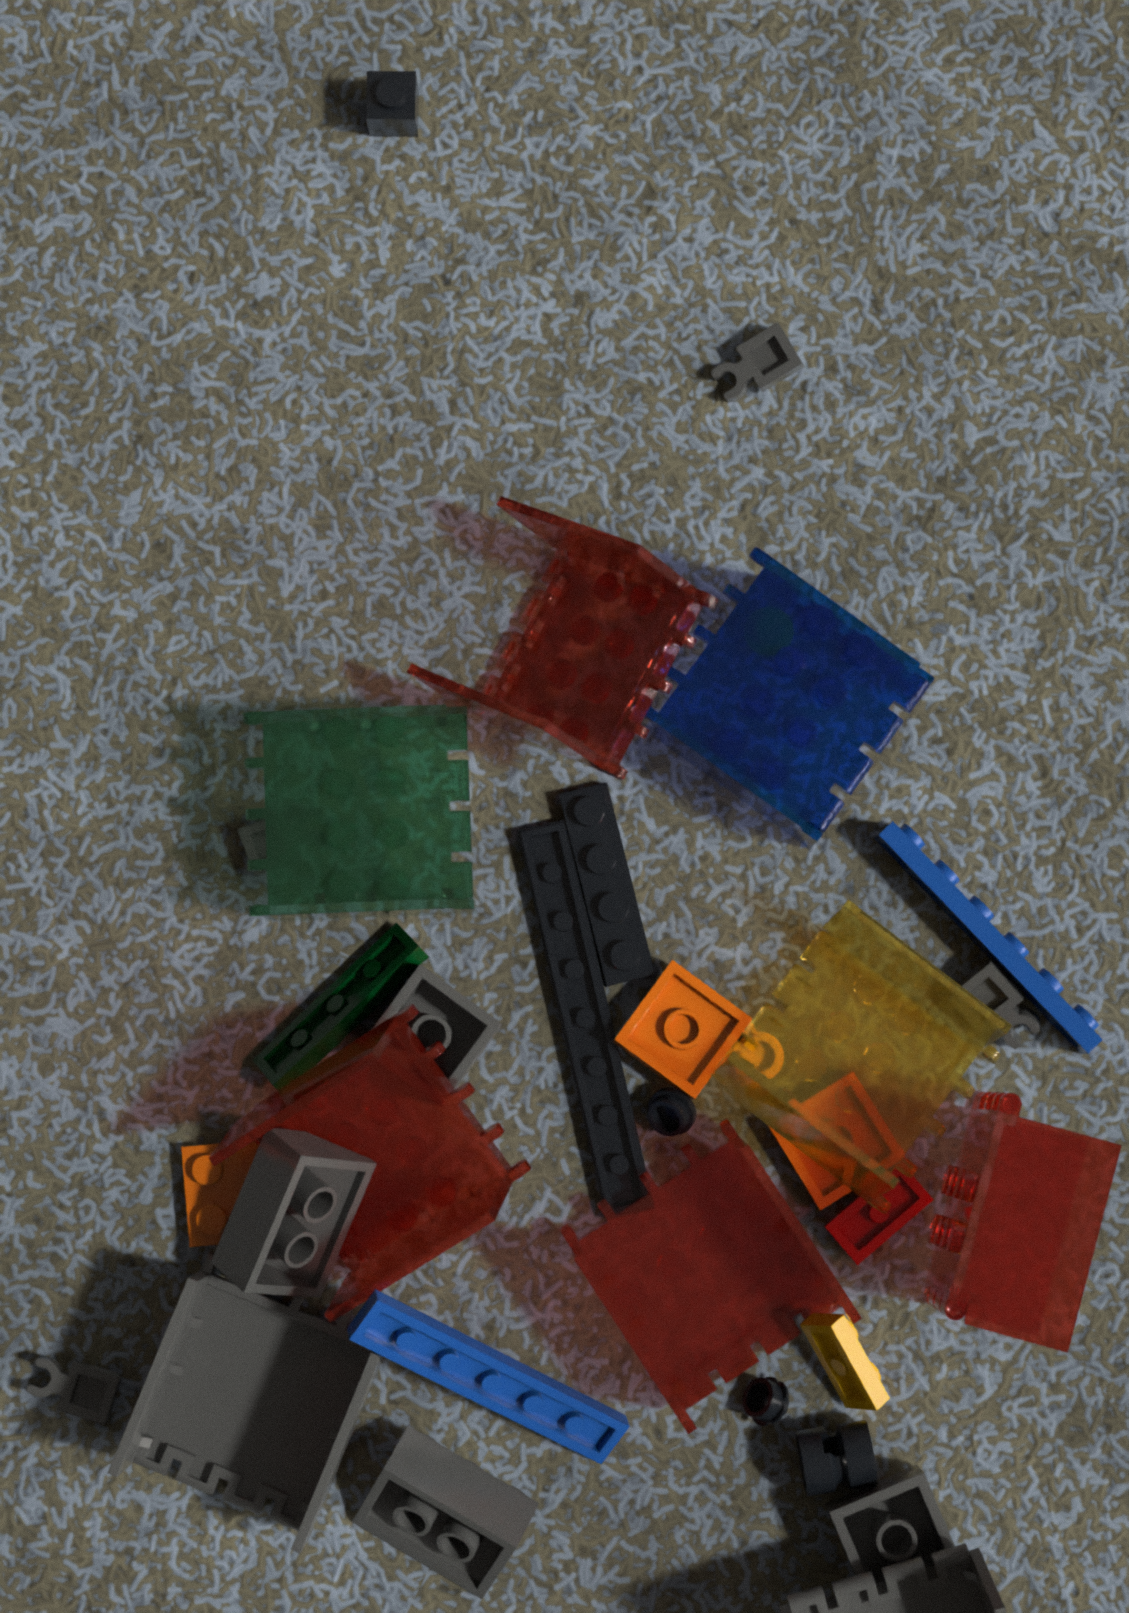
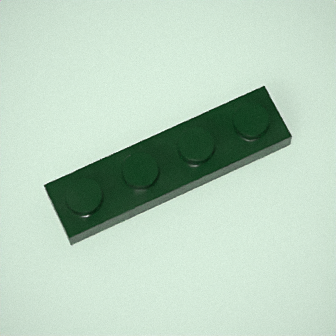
M396 922L253 1059V1062L270 1083L285 1096L401 983L410 977L417 967L427 960L429 956Z

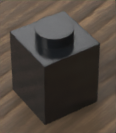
M367 71L366 121L369 135L373 137H418L419 88L416 71Z

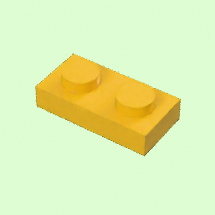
M812 1313L800 1324L845 1408L877 1411L890 1399L881 1383L879 1370L869 1361L858 1341L856 1328L846 1319L844 1314Z

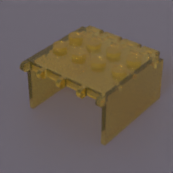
M848 899L824 924L822 928L825 930L820 929L800 955V959L814 971L810 973L802 966L794 964L772 992L771 997L785 1008L783 1012L770 1003L765 1002L741 1033L756 1048L751 1051L742 1043L735 1041L711 1073V1076L725 1086L723 1091L871 1206L886 1214L892 1204L882 1194L894 1189L900 1181L891 1173L896 1168L909 1178L914 1176L918 1168L904 1155L923 1129L937 1138L943 1136L947 1129L933 1115L952 1089L962 1097L970 1099L975 1089L962 1078L963 1074L977 1055H980L989 1063L995 1064L1001 1054L990 1044L1007 1034L1012 1025Z

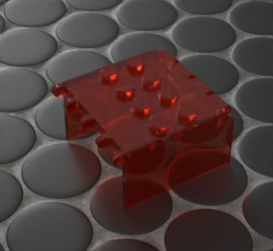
M500 496L496 504L498 507L553 548L557 549L541 578V581L549 585L547 590L535 589L518 621L526 630L523 634L513 631L495 665L503 671L501 677L490 674L481 692L414 664L410 665L407 673L463 710L482 718L493 726L624 781L628 771L619 765L634 736L643 740L646 739L650 730L640 724L657 692L669 695L674 685L665 680V677L682 646L693 650L697 639L688 633L702 607L714 609L718 599L705 591L695 588L640 544Z
M410 1004L258 1103L250 1113L234 1123L209 1156L211 1163L216 1166L253 1141L259 1147L265 1133L273 1128L306 1131L368 1157L377 1163L339 1252V1257L351 1272L345 1277L324 1314L330 1323L368 1300L375 1289L381 1292L494 1222L513 1182L532 1168L526 1159H522L510 1166L493 1142L505 1132L504 1128L497 1122L484 1130L463 1101L475 1092V1088L470 1082H466L455 1089L434 1061L435 1058L446 1050L441 1041H437L425 1048L407 1024L419 1013L414 1004Z
M979 1092L973 1099L956 1166H947L942 1181L941 1194L947 1195L948 1198L943 1215L935 1213L929 1231L928 1243L934 1244L935 1247L925 1281L923 1299L928 1305L951 1320H960L964 1317V1324L1068 1353L1122 1145L1019 1117L1022 1102L1015 1093Z
M727 1118L718 1123L721 1132L728 1139L700 1159L689 1143L686 1144L681 1150L690 1162V1165L659 1186L655 1184L648 1171H645L639 1175V1178L649 1192L616 1214L606 1199L597 1203L607 1220L579 1239H577L573 1228L568 1224L559 1228L571 1248L575 1262L688 1434L697 1429L689 1408L718 1390L708 1373L717 1369L727 1384L760 1362L750 1345L759 1341L769 1356L802 1334L792 1319L798 1313L805 1320L812 1313L832 1314L840 1308L853 1324L862 1319L750 1146L738 1136Z

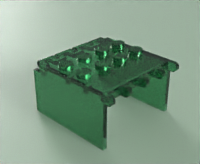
M446 704L243 713V724H263L264 757L245 758L244 769L264 770L265 808L246 809V820H265L267 859L247 860V871H267L268 905L255 904L249 906V917L270 916L281 922L478 914L477 903L473 898L472 862H452V853L472 852L470 811H450V803L470 801L469 761L448 760V752L468 751L467 728H471V720L467 706L446 707Z

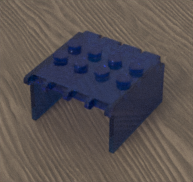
M754 547L749 557L755 563L762 566L763 570L746 593H743L732 584L728 583L722 593L736 603V607L716 634L700 624L694 629L692 633L706 643L707 647L686 675L671 665L667 666L663 674L678 686L661 710L657 712L651 705L641 702L636 711L652 723L650 735L810 849L817 843L845 804L829 791L832 786H836L851 796L874 764L871 758L859 750L860 747L864 744L880 755L903 724V719L889 709L891 704L893 703L904 712L910 714L935 678L920 668L921 663L770 555Z

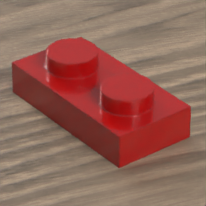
M900 1161L888 1169L823 1226L854 1263L859 1265L934 1199Z

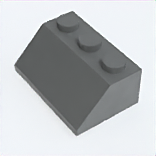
M267 1127L211 1263L243 1293L320 1298L377 1163L368 1157L306 1131Z
M407 1426L352 1522L480 1599H483L517 1548L539 1503L526 1496L518 1488L508 1485L482 1470L476 1463L466 1460L440 1445L429 1435L422 1434Z

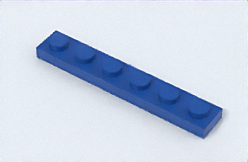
M892 821L874 838L988 958L992 957L1024 991V996L1080 1054H1089L1103 1040L1094 1031L1099 1024L1092 1015L1079 1004L1072 1008L1059 995L1064 990L1060 982L1045 968L1037 972L1025 959L1029 951L1021 941L1010 932L1003 936L990 923L994 918L990 909L974 895L968 900L955 886L960 881L957 875L942 860L939 859L934 864L920 850L925 846V843L910 826L904 823L899 828Z
M376 1289L347 1328L349 1340L599 1464L604 1462L630 1427L625 1414Z

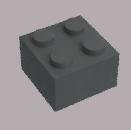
M420 964L360 1046L443 1106L503 1024Z
M918 1465L879 1480L876 1486L863 1487L825 1503L854 1576L871 1571L875 1583L884 1581L881 1571L882 1567L921 1556L925 1569L933 1567L931 1553L955 1546L926 1476Z

